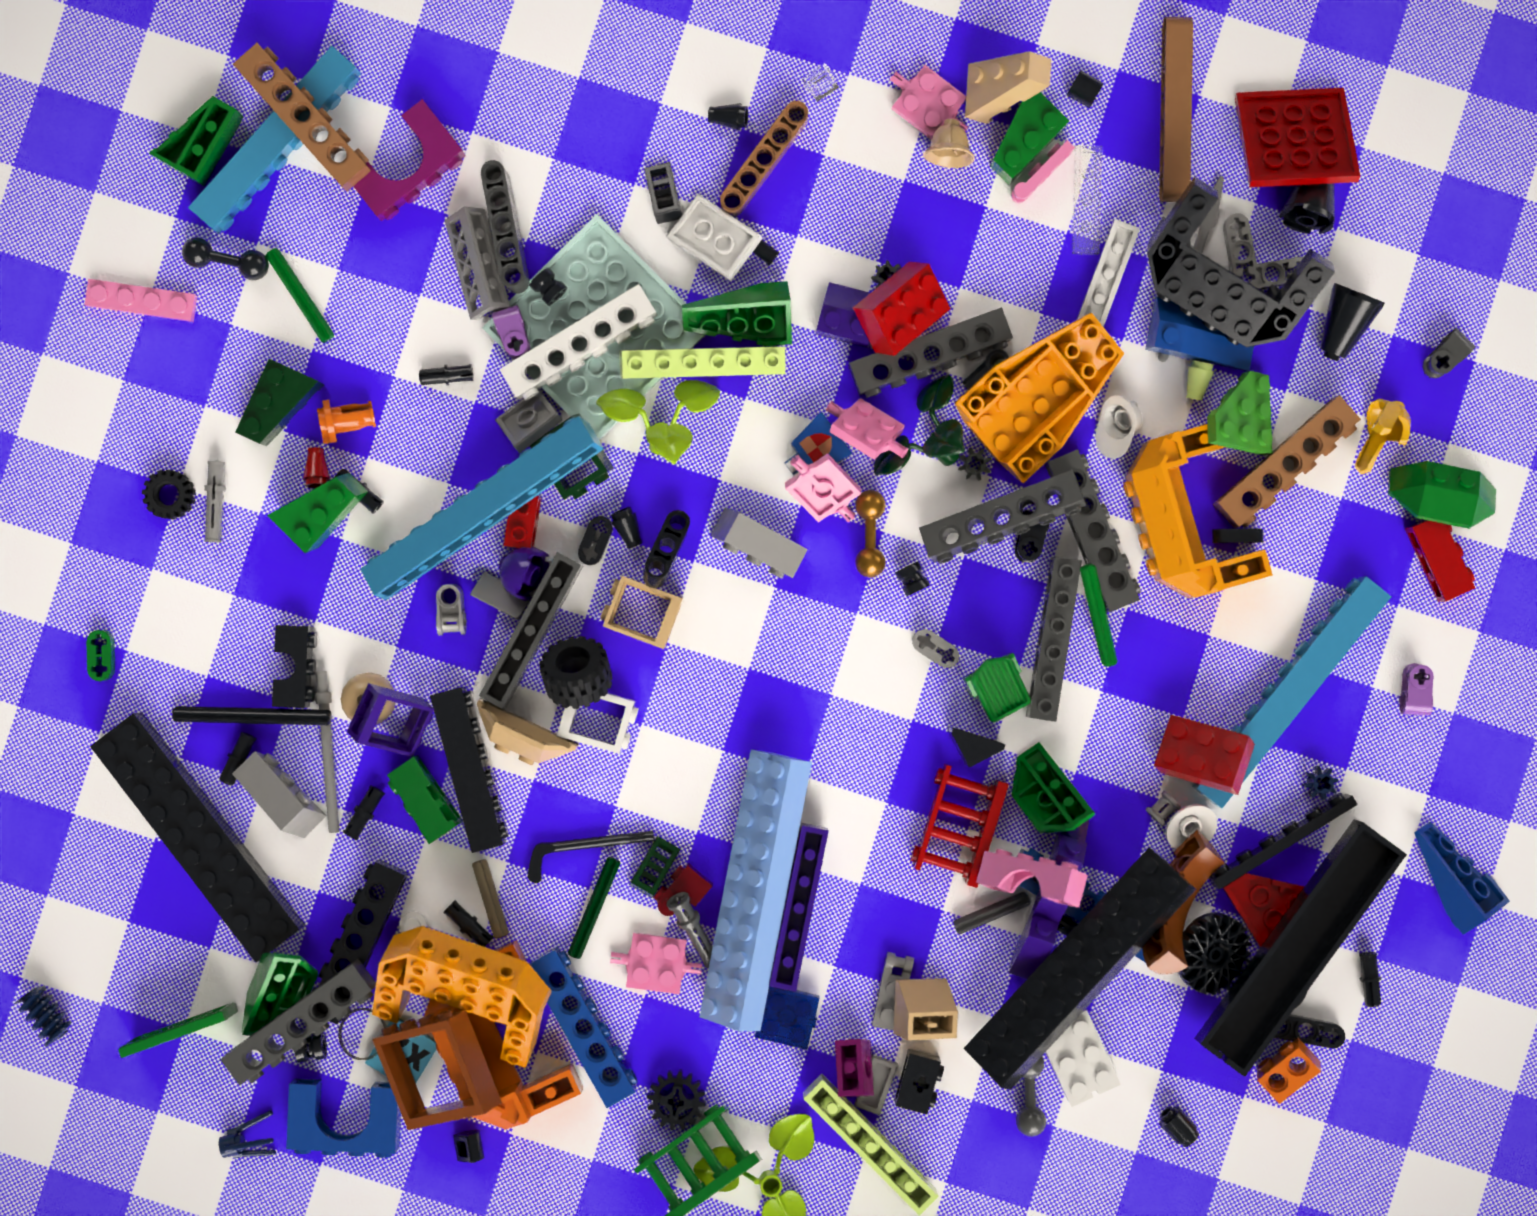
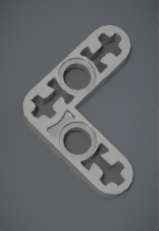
M1235 213L1224 221L1223 233L1230 271L1242 277L1243 268L1237 269L1236 266L1250 263V266L1245 268L1246 276H1251L1252 280L1249 283L1260 290L1270 288L1272 284L1276 287L1283 286L1287 281L1285 280V270L1293 269L1296 267V263L1299 264L1304 258L1294 257L1257 264L1248 218L1241 213ZM1236 220L1237 224H1242L1243 226L1238 231L1239 238L1245 236V240H1238L1232 243L1231 239H1235L1237 234L1235 229H1230V225ZM1236 246H1244L1247 249L1248 256L1246 259L1239 260L1235 257L1234 249ZM1269 267H1273L1279 272V278L1275 282L1266 279L1265 271ZM1292 273L1286 275L1287 279L1290 277Z

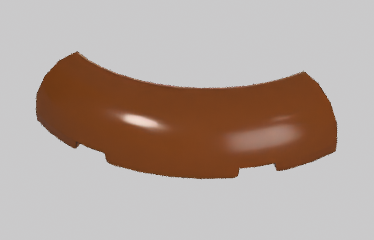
M1198 830L1191 834L1173 853L1175 858L1170 863L1196 890L1142 948L1147 968L1158 974H1172L1188 967L1183 951L1182 935L1189 909L1204 883L1225 863L1214 846Z

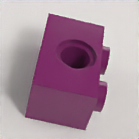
M850 1039L835 1041L838 1096H874L871 1040Z

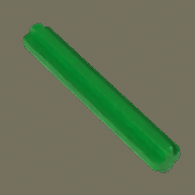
M274 248L267 252L266 258L320 341L325 343L334 337L333 331L280 250Z
M1086 564L1081 566L1080 573L1101 663L1103 666L1110 667L1116 665L1118 660L1095 565Z

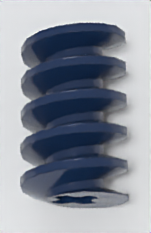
M44 985L31 990L14 1004L23 1002L18 1011L20 1013L29 1011L25 1020L27 1022L36 1020L31 1028L33 1031L42 1028L38 1038L48 1037L49 1039L44 1045L48 1047L69 1032L67 1029L72 1024V1021H61L66 1013H55L59 1004H48L53 996L52 994L42 996V993L47 988Z

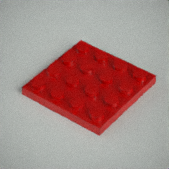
M1344 87L1236 93L1235 105L1249 187L1359 182L1361 175Z

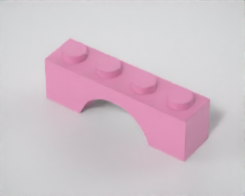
M997 849L996 853L984 851L976 883L993 890L1013 894L1023 881L1036 877L1040 885L1042 897L1056 903L1079 907L1088 875L1078 871V865L1062 861L1060 866L1055 865L1056 861L1040 857L1039 861H1034V857L1018 853L1017 857H1013L1011 852Z

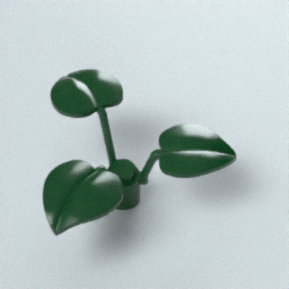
M949 374L930 382L921 390L917 398V408L921 412L929 411V415L936 426L935 432L931 433L923 447L915 443H909V439L905 435L897 437L895 441L907 447L908 452L903 458L890 450L881 453L876 458L874 464V474L876 476L892 474L902 469L910 459L911 449L925 453L930 458L936 457L944 466L954 464L958 460L960 453L965 452L961 423L956 419H950L940 424L935 415V409L944 408L952 397L954 382Z

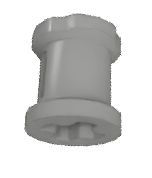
M1166 791L1161 793L1162 797L1152 807L1145 809L1162 827L1166 824L1165 820L1175 810L1182 808ZM1166 804H1168V806H1167L1161 813H1159V811H1160Z

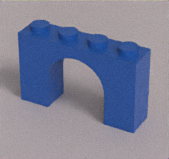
M295 1078L289 1083L287 1150H294L296 1154H309L311 1151H321L322 1155H336L338 1152H348L349 1156L355 1157L364 1156L365 1153H376V1157L387 1158L391 1157L392 1154H396L400 1148L401 1112L389 1082H375L371 1086L368 1124L362 1131L350 1135L337 1133L324 1122L321 1114L322 1079Z

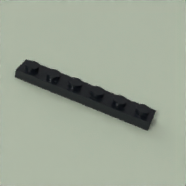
M1346 793L1335 794L1327 800L1329 804L1321 809L1315 807L1304 814L1306 818L1298 823L1292 821L1281 828L1283 832L1275 837L1269 835L1258 842L1260 846L1252 851L1246 849L1235 856L1237 860L1229 865L1224 863L1208 878L1211 884L1218 890L1357 806L1358 804L1353 795Z

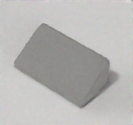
M485 571L470 593L471 596L517 620L521 619L529 601L525 602L508 593L502 586L499 578Z

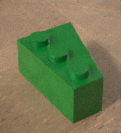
M350 473L335 477L267 516L304 553H308L323 544L368 491Z

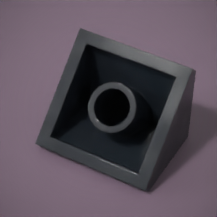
M948 726L947 729L962 761L969 768L1003 751L1006 745L955 727Z

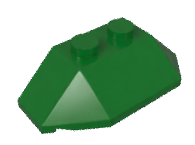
M1430 461L1394 467L1389 470L1388 495L1393 499L1395 498L1415 518L1470 529L1495 514L1497 489L1480 471Z
M1040 742L1017 757V768L1011 796L1039 834L1072 831L1095 815L1091 807Z
M263 953L247 991L242 1035L251 1036L308 995L317 979L318 970L299 955Z

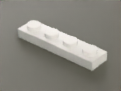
M1117 219L1113 221L1077 319L1092 313L1104 327L1140 228Z

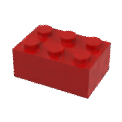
M910 261L853 307L874 352L892 356L899 353L951 309L930 264Z
M1170 715L1154 766L1162 774L1239 795L1255 743L1248 735Z

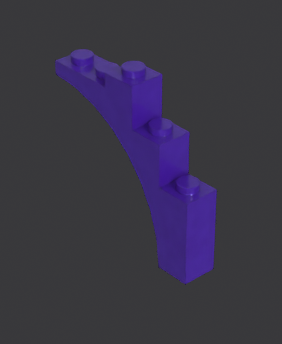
M1089 820L1072 831L1056 832L1049 859L1056 861L1055 865L1061 866L1062 861L1078 865V871H1080L1086 854L1087 843L1085 841ZM1040 888L1027 923L1013 951L1009 969L1010 974L1028 979L1049 956L1055 945L1059 922L1068 905L1056 903L1042 897Z

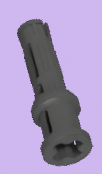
M687 892L677 893L667 901L666 905L675 914L678 927L686 931L705 968H709L713 946L699 923L700 914L690 904V896ZM698 936H699L700 940L702 941V943H703V945H704L705 948H703V946L701 945V943H700V941H699V939H698Z

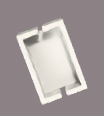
M1085 1009L1045 1052L1071 1107L1094 1098L1092 1094L1094 1091L1101 1095L1121 1085L1087 1009Z

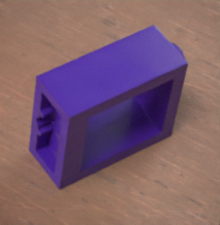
M368 683L347 733L356 743L413 757L416 749L421 744L422 735L427 725L432 720L434 708L424 698ZM387 700L413 707L399 739L373 732Z

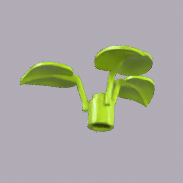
M686 380L679 383L674 390V396L680 403L677 405L670 425L658 422L650 426L646 411L642 409L646 404L645 397L631 389L609 391L597 399L596 405L602 409L605 415L618 422L633 421L640 414L646 427V439L649 443L650 451L661 455L675 465L693 441L692 432L685 426L676 424L681 409L686 406L689 411L694 413L706 411L718 401L720 390L714 385L699 380Z
M793 1114L780 1119L770 1130L769 1144L773 1149L779 1151L774 1170L762 1172L759 1178L747 1171L742 1174L753 1181L754 1184H758L765 1196L775 1197L765 1202L762 1216H806V1205L799 1193L794 1190H787L780 1195L782 1182L779 1173L782 1156L785 1155L793 1161L804 1159L809 1155L814 1145L812 1118L807 1114ZM718 1146L712 1149L723 1167L726 1166L729 1170L737 1164L734 1160L736 1156L730 1147ZM702 1157L694 1165L693 1171L701 1182L708 1185L715 1180L712 1176L714 1172L704 1157ZM739 1177L719 1192H728L736 1189L739 1184Z

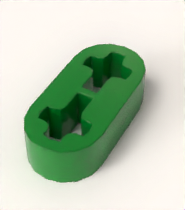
M95 630L89 634L86 642L87 672L93 680L105 681L109 680L115 673V641L110 632ZM100 634L101 638L107 641L106 645L101 647V654L100 646L95 645V639H99ZM100 657H102V666H107V672H102V677L100 672L95 671V667L100 666Z

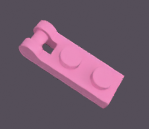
M1068 140L1062 146L1057 143L1048 152L1047 156L1049 159L1043 165L1040 162L1037 163L1028 173L1031 178L1026 183L1020 182L1016 184L1011 193L1012 200L1018 204L1026 201L1070 156L1075 147Z

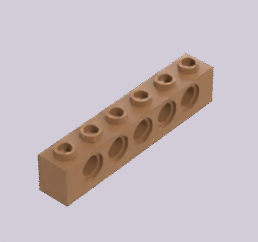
M258 43L254 44L233 65L340 186L348 192L371 171L366 165L369 159L359 148L353 151L347 144L351 139L341 128L335 130L329 124L333 119L322 107L317 110L312 105V102L315 100L305 87L301 90L293 83L297 80L296 77L286 66L282 70L275 63L279 58L268 46L263 50ZM273 70L274 74L270 80H262V76L266 71ZM286 90H291L292 95L290 99L281 101V94ZM302 111H310V116L306 121L298 120L299 114ZM328 131V137L325 141L318 142L316 140L319 132ZM346 151V158L342 162L334 161L337 152Z
M1340 395L1333 397L1275 448L1272 454L1266 456L1214 502L1213 505L1233 528L1240 527L1241 525L1246 528L1257 518L1254 514L1259 509L1263 508L1266 510L1276 502L1277 499L1274 496L1281 490L1286 492L1297 483L1294 478L1301 472L1307 474L1317 465L1315 460L1321 454L1324 456L1330 454L1337 447L1335 442L1342 436L1346 439L1357 430L1355 424L1361 418ZM1326 421L1330 422L1334 427L1332 435L1324 432L1323 425ZM1305 439L1312 441L1314 445L1312 453L1304 450L1303 442ZM1285 457L1291 458L1294 463L1291 471L1286 470L1283 466ZM1265 475L1273 478L1274 484L1271 489H1267L1263 485V477ZM1245 492L1253 496L1254 502L1251 507H1247L1242 501Z

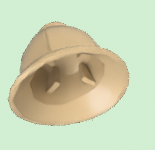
M946 119L944 125L938 127L933 134L930 147L922 155L926 161L946 168L966 167L971 165L975 159L974 154L969 148L968 137L964 129L960 127V122L956 119Z

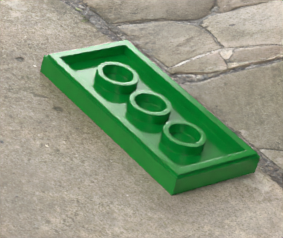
M236 1003L226 1004L135 1037L119 1047L120 1057L124 1058L226 1021L238 1012Z

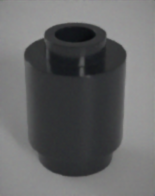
M1169 1106L1160 1114L1159 1125L1176 1144L1188 1147L1196 1141L1199 1136L1197 1125L1179 1106L1173 1108Z

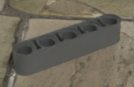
M489 160L482 165L481 180L499 275L502 283L512 293L520 294L528 288L530 279L511 180L508 172L499 161ZM501 172L498 179L490 180L493 173ZM506 197L502 205L495 206L498 198ZM510 222L509 229L501 232V225ZM515 248V253L511 257H505V252L508 249ZM520 274V279L517 282L509 283L512 275Z

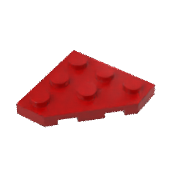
M1246 873L1224 886L1223 890L1260 948L1305 886Z

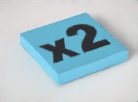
M399 1019L398 1023H396L397 1027L405 1021ZM390 1021L387 1027L394 1024V1022ZM427 1034L399 1041L415 1083H417L437 1050L435 1039ZM374 1047L365 1064L386 1076Z

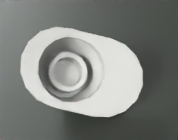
M1118 395L1109 397L1104 402L1096 428L1095 439L1099 451L1105 457L1116 459L1127 453L1134 434L1140 430L1142 425V414L1138 408V402L1128 401Z

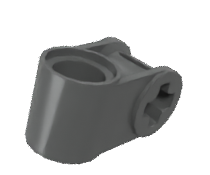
M1455 328L1425 358L1422 365L1423 372L1430 378H1439L1463 361L1476 346L1458 328ZM1437 360L1441 362L1439 368H1437L1436 364L1438 363Z

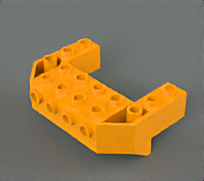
M1207 424L1180 432L1177 431L1143 443L1125 476L1126 482H1123L1127 498L1131 497L1134 508H1131L1132 519L1140 527L1141 534H1138L1142 550L1146 549L1149 560H1146L1145 563L1149 575H1153L1157 582L1186 598H1196L1216 593L1227 588L1273 576L1265 549L1217 562L1216 558L1208 560L1205 558L1179 466L1188 463V458L1227 448L1208 443Z
M420 926L395 934L379 962L372 1015L382 1020L398 1023L410 1000V993L466 1010L468 1013L507 1025L500 1059L512 1065L526 1068L537 1043L543 1011L552 990L527 961L425 926Z

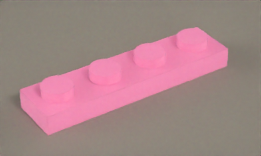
M88 279L84 305L92 308L194 322L198 296L191 293Z

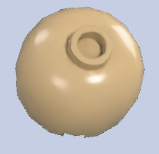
M368 672L357 674L346 683L342 689L340 701L342 710L347 718L352 721L368 683L395 690L385 677ZM386 701L376 725L382 723L392 714L396 702Z

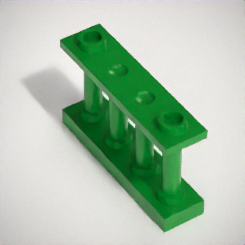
M715 1104L704 1112L705 1119L653 1155L650 1151L637 1160L640 1165L634 1169L636 1174L646 1169L669 1203L668 1208L670 1212L665 1216H685L763 1160L757 1150L751 1154L748 1150H744L722 1117V1114L729 1110L727 1105L719 1107L718 1104ZM711 1122L714 1123L736 1156L734 1160L737 1164L729 1170L726 1166H722L700 1133V1130ZM688 1138L692 1139L714 1172L712 1176L715 1180L708 1185L699 1181L677 1147ZM667 1153L692 1189L690 1190L692 1196L685 1201L677 1197L655 1163Z

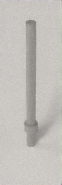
M327 671L316 672L317 693H315V703L318 704L319 710H330L329 703H332L331 692H328ZM330 723L329 725H320L328 832L338 833L340 831Z

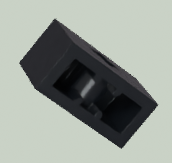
M908 1048L894 1099L895 1106L926 1115L928 1114L929 1107L934 1108L937 1098V1092L934 1091L936 1081L941 1082L944 1072V1066L941 1065L940 1057ZM922 1076L926 1084L922 1083L919 1088L914 1080L919 1081Z

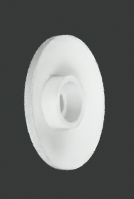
M1200 804L1189 805L1178 810L1170 818L1166 826L1165 834L1168 843L1176 850L1196 830L1210 841L1217 830L1216 815L1209 807Z

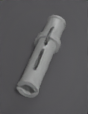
M207 461L208 477L207 485H204V491H207L204 542L222 543L223 492H226V486H224L225 462Z

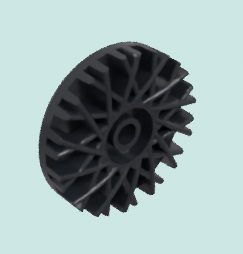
M1218 912L1207 913L1193 920L1183 931L1182 935L1183 951L1188 965L1187 968L1178 972L1182 981L1203 994L1207 992L1212 995H1216V993L1221 994V988L1229 991L1230 985L1234 984L1232 980L1235 977L1238 978L1244 970L1242 968L1243 962H1250L1246 957L1251 956V952L1246 950V946H1252V943L1248 942L1250 936L1244 933L1247 929L1242 927L1243 924L1226 914Z

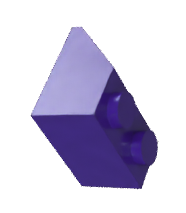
M829 282L815 335L868 348L869 340L853 307L869 295L870 292Z

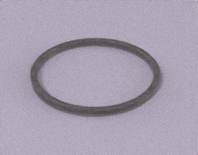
M357 1008L343 1018L338 1032L339 1043L349 1057L356 1060H369L376 1057L378 1053L376 1052L365 1058L354 1056L346 1049L342 1040L343 1025L350 1015L361 1010L370 1012L373 1010L370 1008ZM380 1019L383 1027H387L385 1020Z

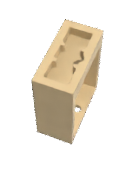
M621 576L620 580L615 579L610 594L614 595L610 606L605 605L600 618L604 621L603 627L665 649L684 599L656 588H650L646 584L625 576ZM627 585L670 601L656 639L613 623Z

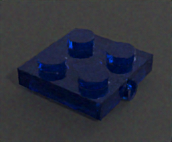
M769 987L761 1030L755 1032V1038L807 1050L812 1028L816 1026L817 1017L815 1016L820 995L799 990L794 992Z

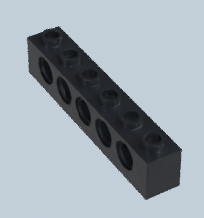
M381 859L376 861L374 865L369 864L363 877L367 881L363 889L359 888L353 898L352 903L356 904L352 914L347 913L342 922L341 928L344 929L341 938H336L331 946L330 953L333 956L329 963H324L318 977L322 978L319 986L342 970L339 966V961L342 958L347 959L350 964L358 958L364 967H367L409 872ZM374 884L383 886L385 890L384 897L379 898L373 894ZM363 909L372 911L374 916L372 922L363 920L361 916ZM351 934H358L362 938L361 947H356L351 943ZM339 987L340 995L350 998V991L346 987ZM317 1003L318 1010L321 1013L327 1014L328 1007L324 1003ZM334 1017L332 1020H330V1022L338 1024L343 1020V1018L338 1021L336 1017Z

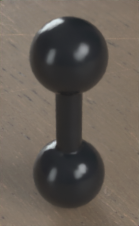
M200 237L190 238L182 247L184 261L194 268L205 267L211 261L238 267L240 274L252 281L263 278L269 269L268 259L262 252L257 250H248L240 257L213 251L210 243Z

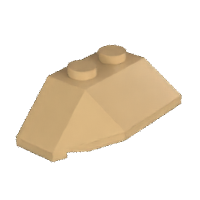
M479 699L476 704L489 741L495 743L494 748L506 754H509L511 750L519 754L518 759L524 763L533 766L534 762L539 764L575 751L579 747L578 743L556 736V733L484 699Z

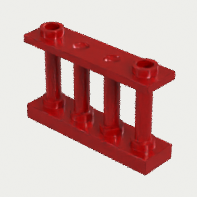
M944 763L943 769L938 768L934 780V783L938 784L920 845L914 846L910 861L914 862V869L919 871L922 862L960 873L962 877L966 878V885L978 888L976 880L984 851L989 852L1009 784L996 779L994 785L990 784L988 786L950 774L952 766ZM946 784L986 796V799L989 800L987 810L982 809L980 812L942 800ZM938 810L978 822V825L981 826L979 836L974 835L972 838L934 826ZM930 836L970 848V851L973 852L971 862L966 861V863L926 852Z

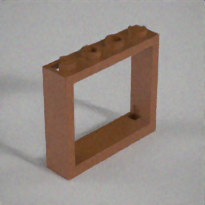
M451 1009L439 1013L438 1017H435L434 1014L426 1015L420 1018L418 1022L413 1018L401 1023L399 1027L394 1023L382 1028V1034L372 1039L407 1130L483 1115L502 1103L466 1010L452 1013ZM445 1030L472 1098L425 1108L399 1041Z

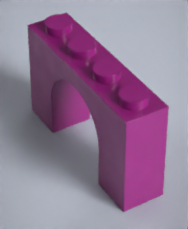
M423 99L401 115L421 141L423 160L419 169L406 179L389 180L379 175L372 165L367 162L366 165L371 171L353 186L381 222L384 219L390 220L395 217L400 211L398 208L406 202L410 204L418 199L421 195L420 191L427 186L432 187L442 179L441 175L449 169L452 171L458 168L463 163L462 159L466 156Z

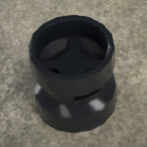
M549 267L541 271L529 284L535 292H541L542 300L547 306L556 302L567 290L562 281L554 280L555 274Z
M919 561L894 572L897 579L902 581L904 585L903 591L906 597L930 586L928 579L923 577L921 573L922 567Z
M324 1032L318 1036L313 1034L305 1038L308 1043L295 1052L298 1063L307 1062L309 1058L317 1060L326 1059L327 1041Z

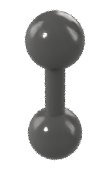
M1043 1056L1023 1076L1025 1107L1017 1113L1016 1125L1018 1130L1028 1137H1035L1041 1134L1047 1122L1044 1112L1036 1107L1035 1078L1044 1069Z

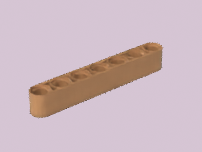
M1164 17L1162 24L1160 202H1177L1191 182L1192 17Z

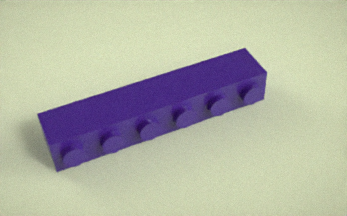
M801 822L769 987L794 992L797 990L829 833L826 827Z

